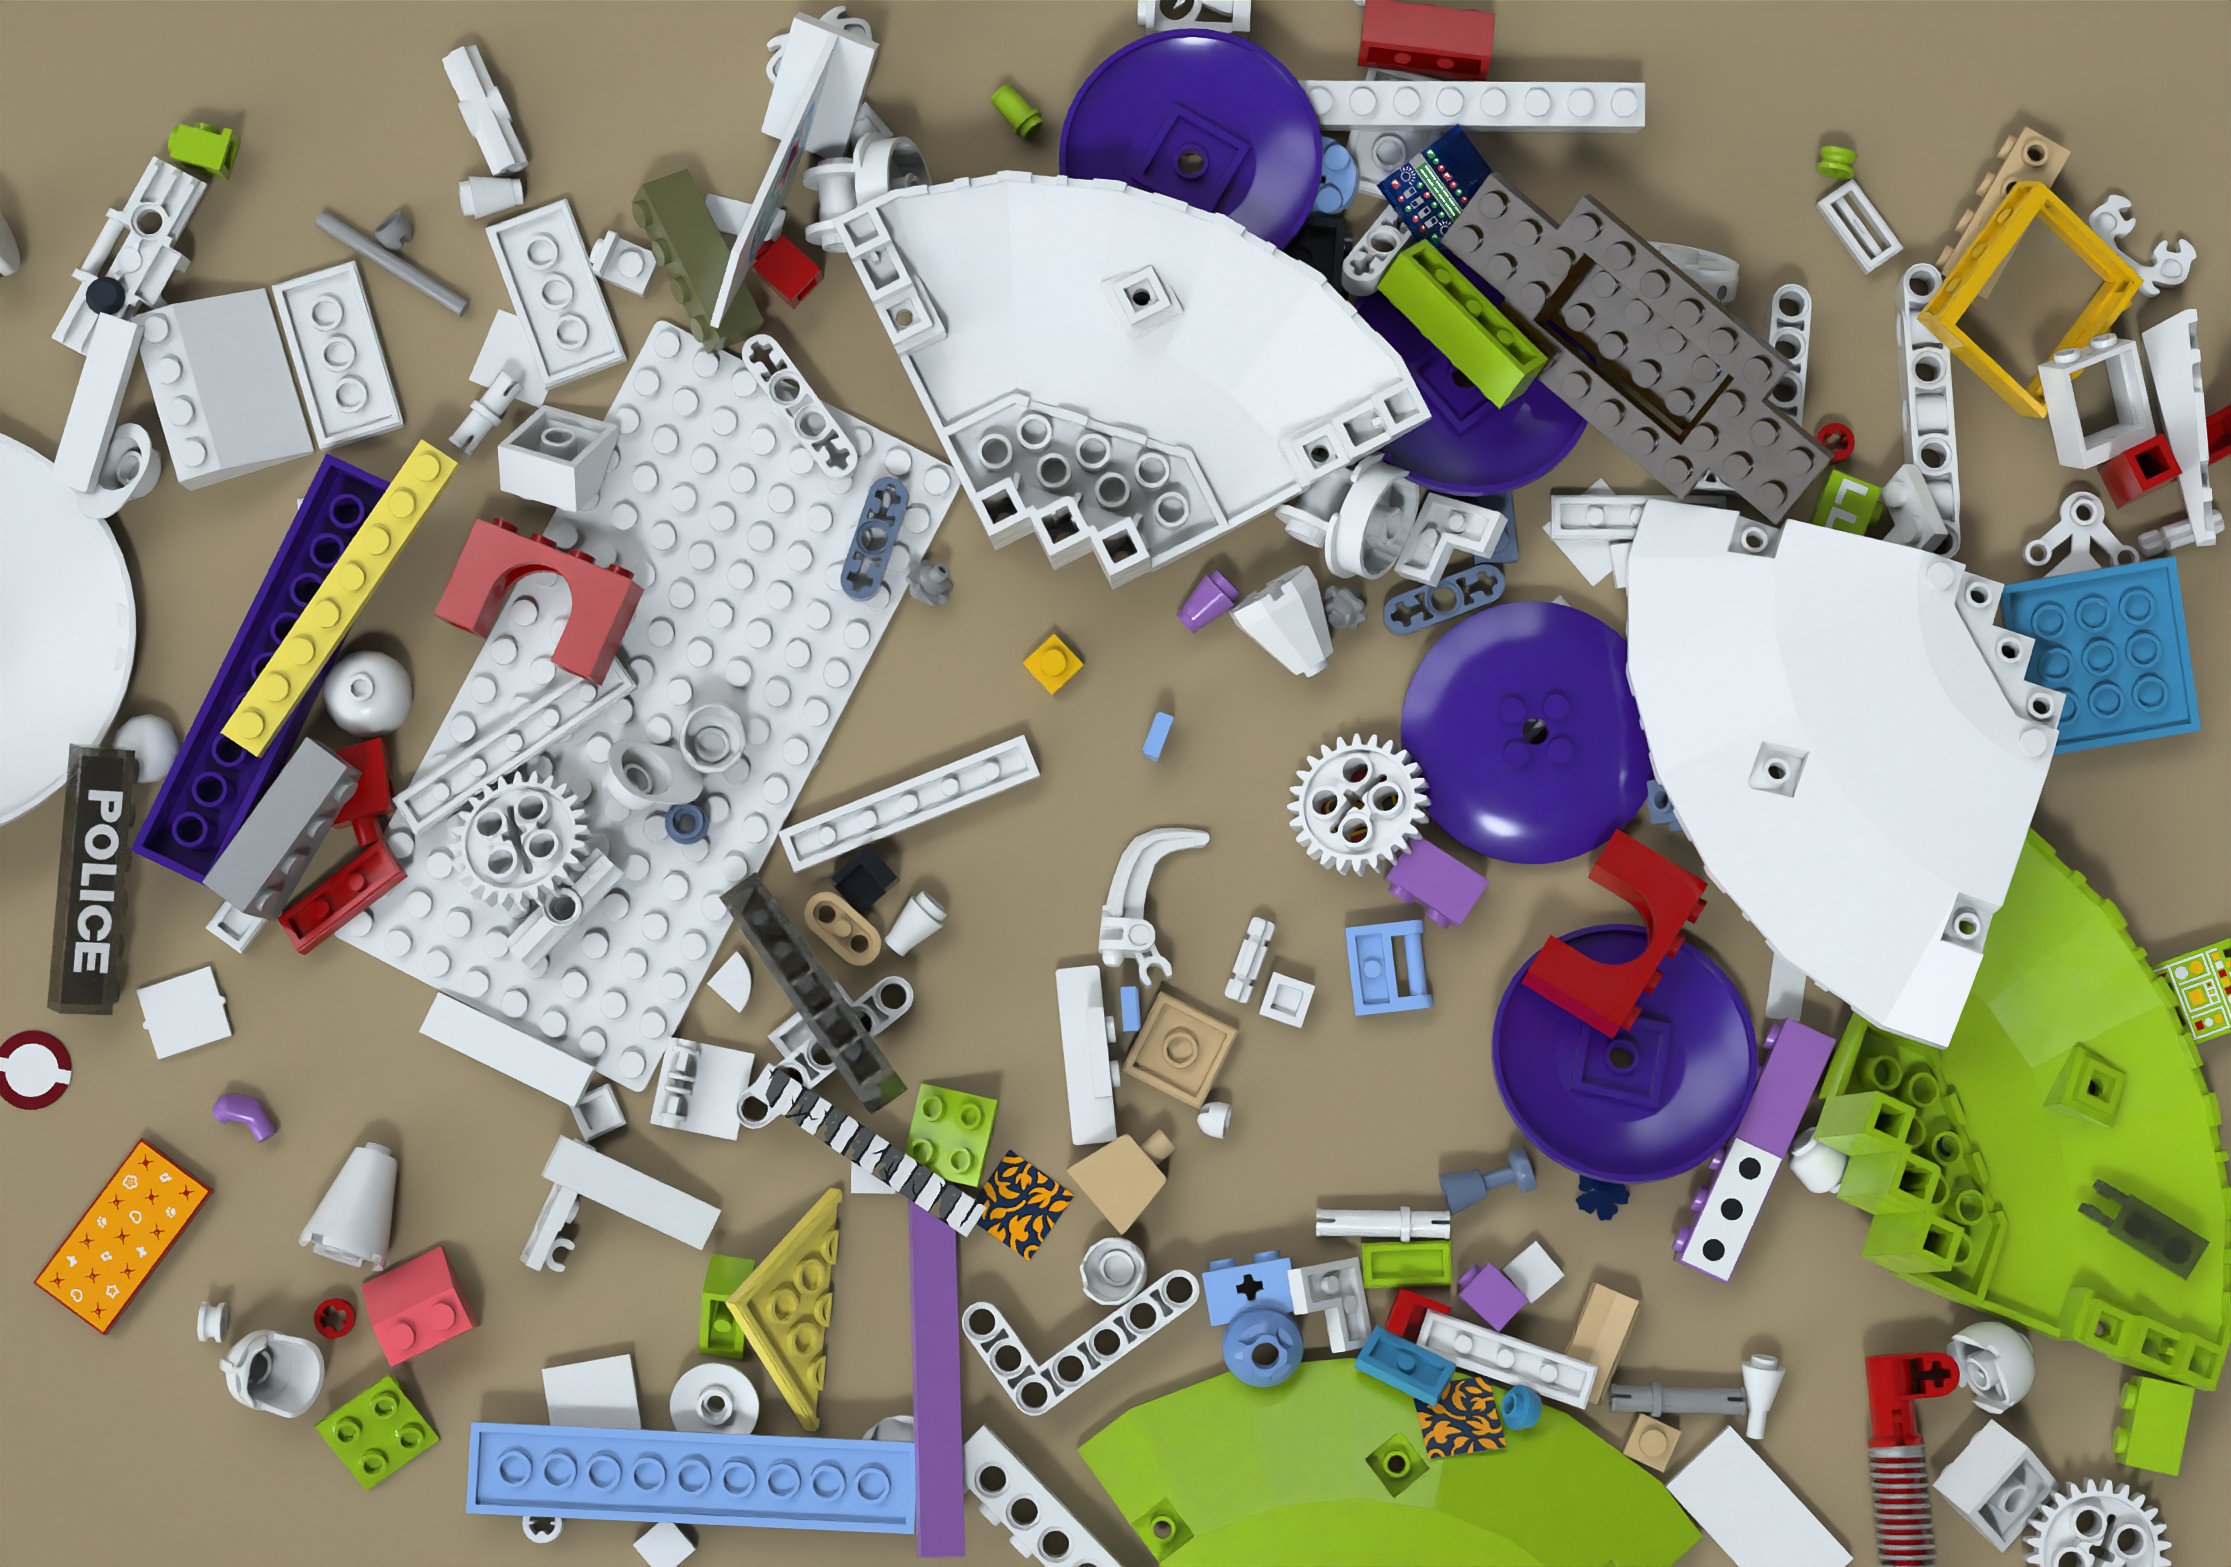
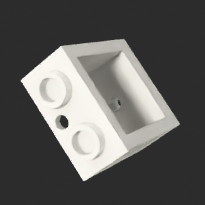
M2114 333L2103 334L2090 339L2089 346L2081 349L2068 348L2060 350L2053 354V360L2038 365L2060 465L2085 470L2115 458L2123 451L2156 436L2136 341L2119 339ZM2105 360L2119 423L2083 437L2070 373Z

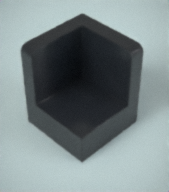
M869 845L829 879V882L859 914L865 913L900 881Z

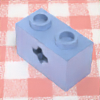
M1279 1250L1252 1254L1254 1263L1236 1266L1235 1258L1209 1262L1210 1271L1201 1272L1210 1325L1228 1324L1238 1313L1254 1306L1268 1305L1277 1307L1287 1313L1294 1312L1287 1270H1292L1290 1257L1280 1258ZM1251 1274V1278L1254 1281H1261L1262 1289L1256 1290L1255 1298L1247 1300L1245 1293H1237L1236 1285L1242 1284L1244 1282L1243 1276Z

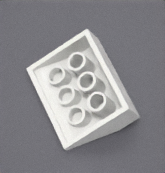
M265 288L171 304L130 317L131 322L145 326L139 350L178 482L189 491L315 453L270 299Z

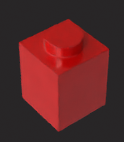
M783 234L775 242L772 239L765 242L759 248L754 258L756 262L752 265L756 275L793 310L823 280L821 269Z

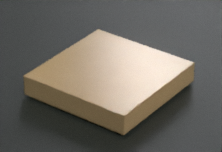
M1160 991L1121 1071L1200 1110L1239 1030Z

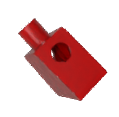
M379 737L335 751V753L363 774L357 782L358 787L355 794L344 804L331 827L340 830L353 826L359 848L372 846L379 839L385 841L378 817L394 813L397 809L392 800L395 797L389 745L387 741Z

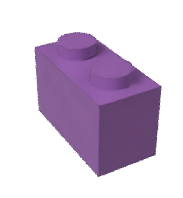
M1411 838L1407 844L1411 848L1412 853L1407 854L1402 851L1397 859L1398 865H1393L1384 879L1385 882L1391 885L1388 892L1407 905H1410L1414 900L1427 908L1425 916L1438 926L1447 929L1451 924L1458 928L1489 883V880L1426 839L1418 840Z

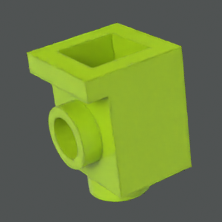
M195 122L194 127L180 124L179 127L175 126L170 133L168 151L171 152L170 158L181 168L229 181L241 139L232 129L225 127L222 135H220L218 128L205 123Z

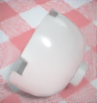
M362 650L347 654L333 665L325 679L323 696L328 714L340 728L356 737L372 738L392 733L405 722L412 710L413 704L410 675L400 662L383 652Z
M1978 1322L1952 1337L1954 1341L1947 1345V1355L1951 1356L1959 1367V1386L1963 1388L1968 1382L1971 1389L1978 1395L1972 1401L1987 1412L2001 1414L2020 1401L2030 1391L2036 1374L2033 1348L2029 1340L2014 1329L2000 1322Z

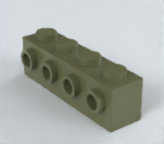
M688 169L643 184L631 201L633 216L637 224L645 228L652 242L653 256L660 266H664L671 280L672 294L679 304H683L690 318V328L695 339L702 343L707 354L753 337L765 321L744 280L719 328L710 326L730 258V252Z

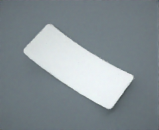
M711 193L707 195L705 201L718 230L738 236L752 204ZM779 210L764 241L767 242L772 239L775 242L781 236L786 216L785 210Z

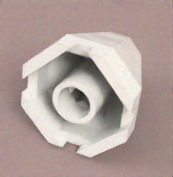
M1300 565L1266 584L1268 587L1259 593L1254 591L1228 612L1243 632L1294 675L1304 672L1306 677H1311L1329 665L1326 658L1333 653V647L1317 580L1308 566Z

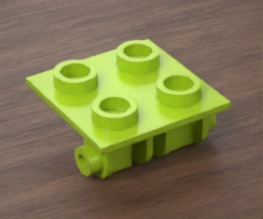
M921 1083L905 1154L944 1180L979 1188L980 1181L984 1177L982 1172L986 1155L990 1151L988 1149L989 1142L993 1138L991 1134L995 1117L999 1112L997 1110L999 1100Z
M389 1373L314 1425L316 1430L366 1491L440 1440V1437L403 1392L405 1388L396 1375L391 1377Z

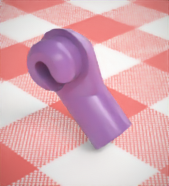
M235 1093L225 1094L219 1097L212 1108L215 1119L220 1123L225 1124L228 1121L247 1123L258 1143L269 1139L277 1133L262 1104L254 1097Z

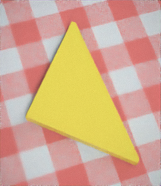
M830 1188L725 1302L803 1428L814 1432L819 1428L820 1418L816 1417L818 1391H823L827 1355H822L825 1328L830 1327L833 1292H829L831 1265H836L839 1229H835L837 1207L843 1201L842 1191L835 1188Z

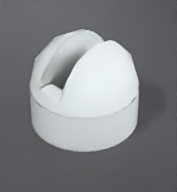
M1209 1102L1203 1105L1197 1118V1123L1202 1132L1212 1137L1224 1139L1230 1125L1232 1105L1222 1102Z

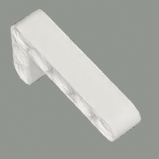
M1786 284L1779 288L1768 302L1765 315L1764 340L1774 348L1778 341H1785L1790 343L1795 349V358L1788 359L1793 363V366L1778 383L1786 385L1790 389L1792 399L1789 402H1780L1774 398L1772 392L1768 399L1802 427L1812 301L1808 291L1802 286ZM1779 300H1793L1798 306L1799 314L1793 317L1783 314L1779 308ZM1710 469L1689 493L1697 495H1726L1728 498L1744 499Z
M1174 1269L1166 1273L1132 1300L1123 1304L1041 1365L1035 1360L1001 1310L993 1303L978 1301L970 1305L964 1312L962 1327L969 1340L1016 1406L1023 1413L1030 1416L1041 1415L1190 1308L1199 1296V1284L1197 1279L1186 1270ZM1182 1276L1190 1281L1192 1293L1187 1300L1175 1302L1168 1297L1166 1287L1172 1278ZM1139 1303L1150 1304L1156 1311L1155 1322L1148 1328H1138L1130 1319L1132 1308ZM986 1309L994 1315L995 1326L990 1333L979 1334L972 1329L970 1318L975 1310ZM1103 1329L1115 1331L1120 1338L1119 1348L1112 1354H1102L1095 1348V1335ZM1005 1345L1016 1347L1021 1354L1020 1365L1014 1370L1007 1371L1002 1369L996 1361V1353L999 1348ZM1066 1356L1078 1357L1084 1365L1083 1374L1074 1381L1062 1378L1058 1372L1059 1361ZM1030 1382L1041 1383L1047 1390V1400L1039 1407L1027 1405L1022 1398V1389Z

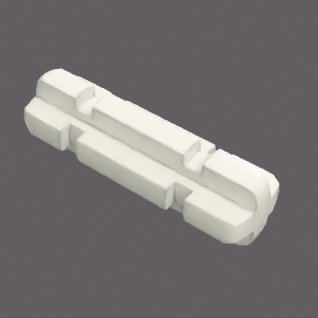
M2213 509L2215 534H2218L2225 529L2221 513ZM2189 518L2163 526L2159 529V532L2155 529L2138 537V544L2144 557L2159 554L2164 551V548L2168 551L2195 541Z
M1254 917L1251 920L1247 930V934L1250 935L1249 940L1244 939L1232 973L1236 974L1234 980L1229 979L1225 990V996L1240 1003L1249 1002L1254 989L1253 986H1250L1252 980L1257 981L1269 949L1265 947L1266 941L1271 942L1276 930V925L1259 917Z

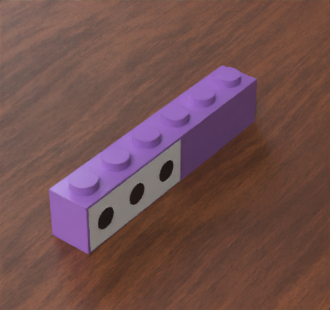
M1790 1018L1781 1019L1778 1025L1774 1023L1770 1025L1761 1045L1767 1051L1761 1065H1757L1756 1083L1748 1109L1739 1126L1725 1145L1712 1155L1707 1168L1713 1170L1707 1186L1700 1184L1691 1200L1689 1208L1694 1210L1695 1213L1689 1226L1681 1225L1674 1238L1671 1249L1677 1251L1673 1261L1718 1282L1729 1283L1836 1039Z

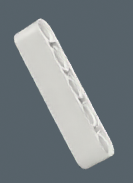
M897 976L881 980L775 1067L780 1071L785 1068L796 1069L802 1076V1085L809 1090L812 1089L910 1008L914 998L910 984L905 979ZM889 984L899 985L905 992V1002L898 1009H889L881 1001V991ZM862 1012L869 1017L871 1029L866 1036L854 1037L848 1033L846 1020L850 1014ZM828 1040L835 1045L837 1056L833 1063L822 1066L813 1060L811 1049L817 1041ZM751 1085L738 1097L735 1104V1115L742 1125L756 1129L767 1125L780 1113L768 1106L767 1115L763 1120L759 1122L748 1121L742 1114V1104L748 1097L753 1096L749 1093L753 1086Z

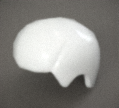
M704 704L689 713L679 733V745L688 765L693 766L695 770L704 774L723 773L738 763L745 750L746 736L742 725V718L737 712L723 704Z
M152 714L130 718L117 730L112 744V756L118 769L124 776L139 783L163 779L168 775L180 751V743L172 724Z
M1107 1237L1090 1246L1080 1265L1084 1293L1101 1305H1123L1129 1302L1143 1290L1147 1280L1148 1268L1143 1252L1135 1243L1122 1237Z

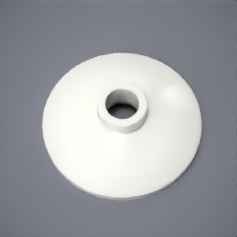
M704 1363L688 1370L676 1383L670 1399V1414L677 1431L750 1434L759 1416V1398L753 1383L742 1371L724 1363ZM720 1396L724 1400L725 1406L720 1409L713 1408L709 1403V1398Z

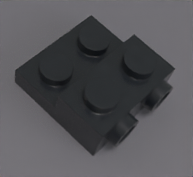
M1308 217L1298 235L1283 252L1321 272L1327 278V282L1347 301L1349 292L1343 288L1341 278L1343 259L1352 251L1353 233H1345L1346 219Z

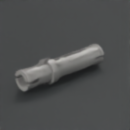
M1650 1382L1649 1386L1610 1384L1608 1398H1612V1402H1609L1608 1405L1610 1413L1648 1412L1650 1417H1659L1661 1413L1744 1416L1746 1401H1742V1398L1746 1397L1744 1387L1661 1386L1660 1382Z

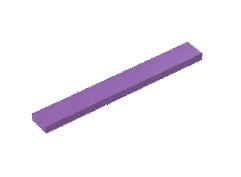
M908 1199L917 1558H962L965 1556L956 1230Z

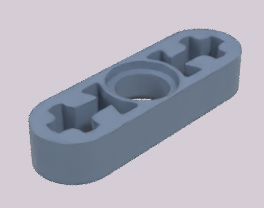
M892 477L881 478L874 482L869 490L840 577L841 586L845 594L854 601L865 602L871 600L880 590L909 503L906 487L898 479ZM889 487L894 488L896 497L901 499L899 504L891 503L886 515L887 519H895L893 526H890L881 519H868L871 512L877 516L880 515L882 501L877 498L878 493H886ZM880 528L887 534V543L883 549L869 551L863 546L862 537L868 529ZM857 553L869 560H881L879 567L870 563L867 577L873 583L871 587L863 586L861 592L854 591V583L849 580L851 575H859L863 565L862 560H854Z
M1481 564L1440 579L1437 587L1424 585L1397 595L1386 604L1382 616L1383 623L1390 633L1396 636H1408L1492 605L1500 598L1504 591V576L1495 566ZM1483 574L1486 580L1494 579L1496 584L1490 590L1491 596H1485L1483 591H1477L1468 596L1472 604L1464 605L1463 591L1456 582L1463 580L1464 589L1478 582V575ZM1441 588L1452 591L1456 597L1454 609L1449 612L1437 611L1431 603L1433 592ZM1423 596L1424 609L1431 619L1424 621L1423 612H1420L1410 617L1409 626L1404 627L1401 621L1393 622L1391 616L1396 613V605L1402 604L1405 610H1410L1418 607L1420 604L1415 597Z

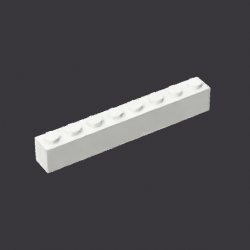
M1297 80L1314 109L1320 131L1439 130L1441 132L1637 133L1645 127V83Z

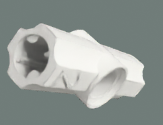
M463 46L451 51L448 56L442 59L444 68L459 97L460 102H458V106L472 137L477 138L494 178H507L521 172L524 167L529 165L526 159L527 156L511 125L513 119L498 86L494 87L477 46Z
M598 848L581 863L585 867L584 871L574 870L569 875L575 884L570 886L562 883L558 887L561 895L559 898L548 892L545 896V905L543 907L539 906L504 942L508 949L530 970H533L572 929L580 926L593 907L625 876ZM561 898H572L575 902V912L572 917L563 921L557 920L554 915L556 902Z

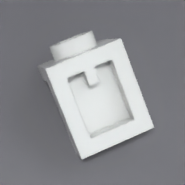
M611 230L607 232L604 240L599 238L596 241L589 260L593 263L592 270L598 279L643 298L659 266L652 251L621 239L618 233Z

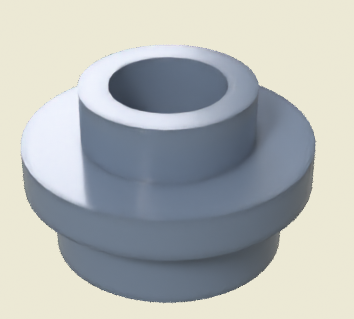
M694 801L688 804L673 805L666 814L665 828L668 835L674 841L684 845L695 844L707 834L709 816L706 810ZM685 815L694 816L696 821L694 828L690 831H684L680 828V820Z

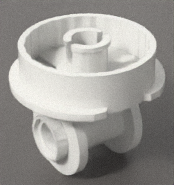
M879 132L867 133L857 142L853 159L848 157L829 158L818 162V166L804 171L802 174L803 185L806 188L818 191V202L820 203L819 222L806 227V241L815 245H821L822 249L827 252L846 253L847 250L832 219L891 190L924 184L932 186L927 164L916 144L905 136L888 139Z
M1323 451L1320 456L1311 454L1316 462H1324L1329 457L1326 451ZM1373 452L1361 460L1357 466L1355 464L1348 465L1310 484L1309 490L1300 494L1295 507L1281 504L1275 512V515L1287 524L1285 531L1292 537L1318 548H1322L1325 543L1326 563L1330 572L1335 576L1350 578L1357 574L1370 580L1380 578L1390 570L1399 558L1414 526L1419 504V485L1403 478L1408 476L1410 471L1383 462L1385 453Z

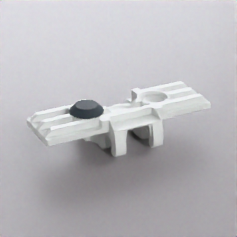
M153 156L123 211L118 212L109 208L105 215L109 219L80 270L75 268L71 275L82 284L51 338L87 357L100 312L131 322L130 317L136 315L142 303L152 310L167 306L168 303L161 296L167 281L174 269L185 273L191 263L188 258L174 250L173 247L208 185ZM149 212L159 213L162 217V226L154 234H145V228L141 225L144 215ZM124 228L130 230V234L105 277L98 278L97 275Z

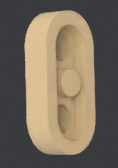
M821 892L814 895L808 901L804 911L807 926L847 963L854 966H866L878 958L882 949V939L879 932L839 895L832 892ZM825 907H831L836 912L835 919L830 923H823L819 917L820 911ZM858 936H863L868 940V948L861 953L855 952L852 948V942Z

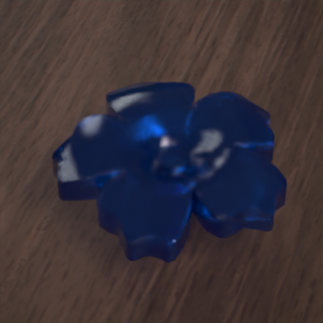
M1583 1175L1579 1176L1580 1183L1578 1189L1582 1192H1587L1581 1194L1575 1200L1579 1210H1585L1588 1214H1592L1596 1209V1214L1600 1221H1610L1613 1215L1618 1212V1207L1615 1204L1628 1203L1630 1193L1626 1190L1624 1184L1599 1181Z

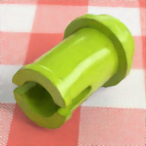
M1011 83L1005 84L998 89L990 99V103L1014 127L1013 133L1016 136L1021 135L1024 139H1029L1042 128L1044 121L1040 118L1042 115L1039 109L1033 110Z

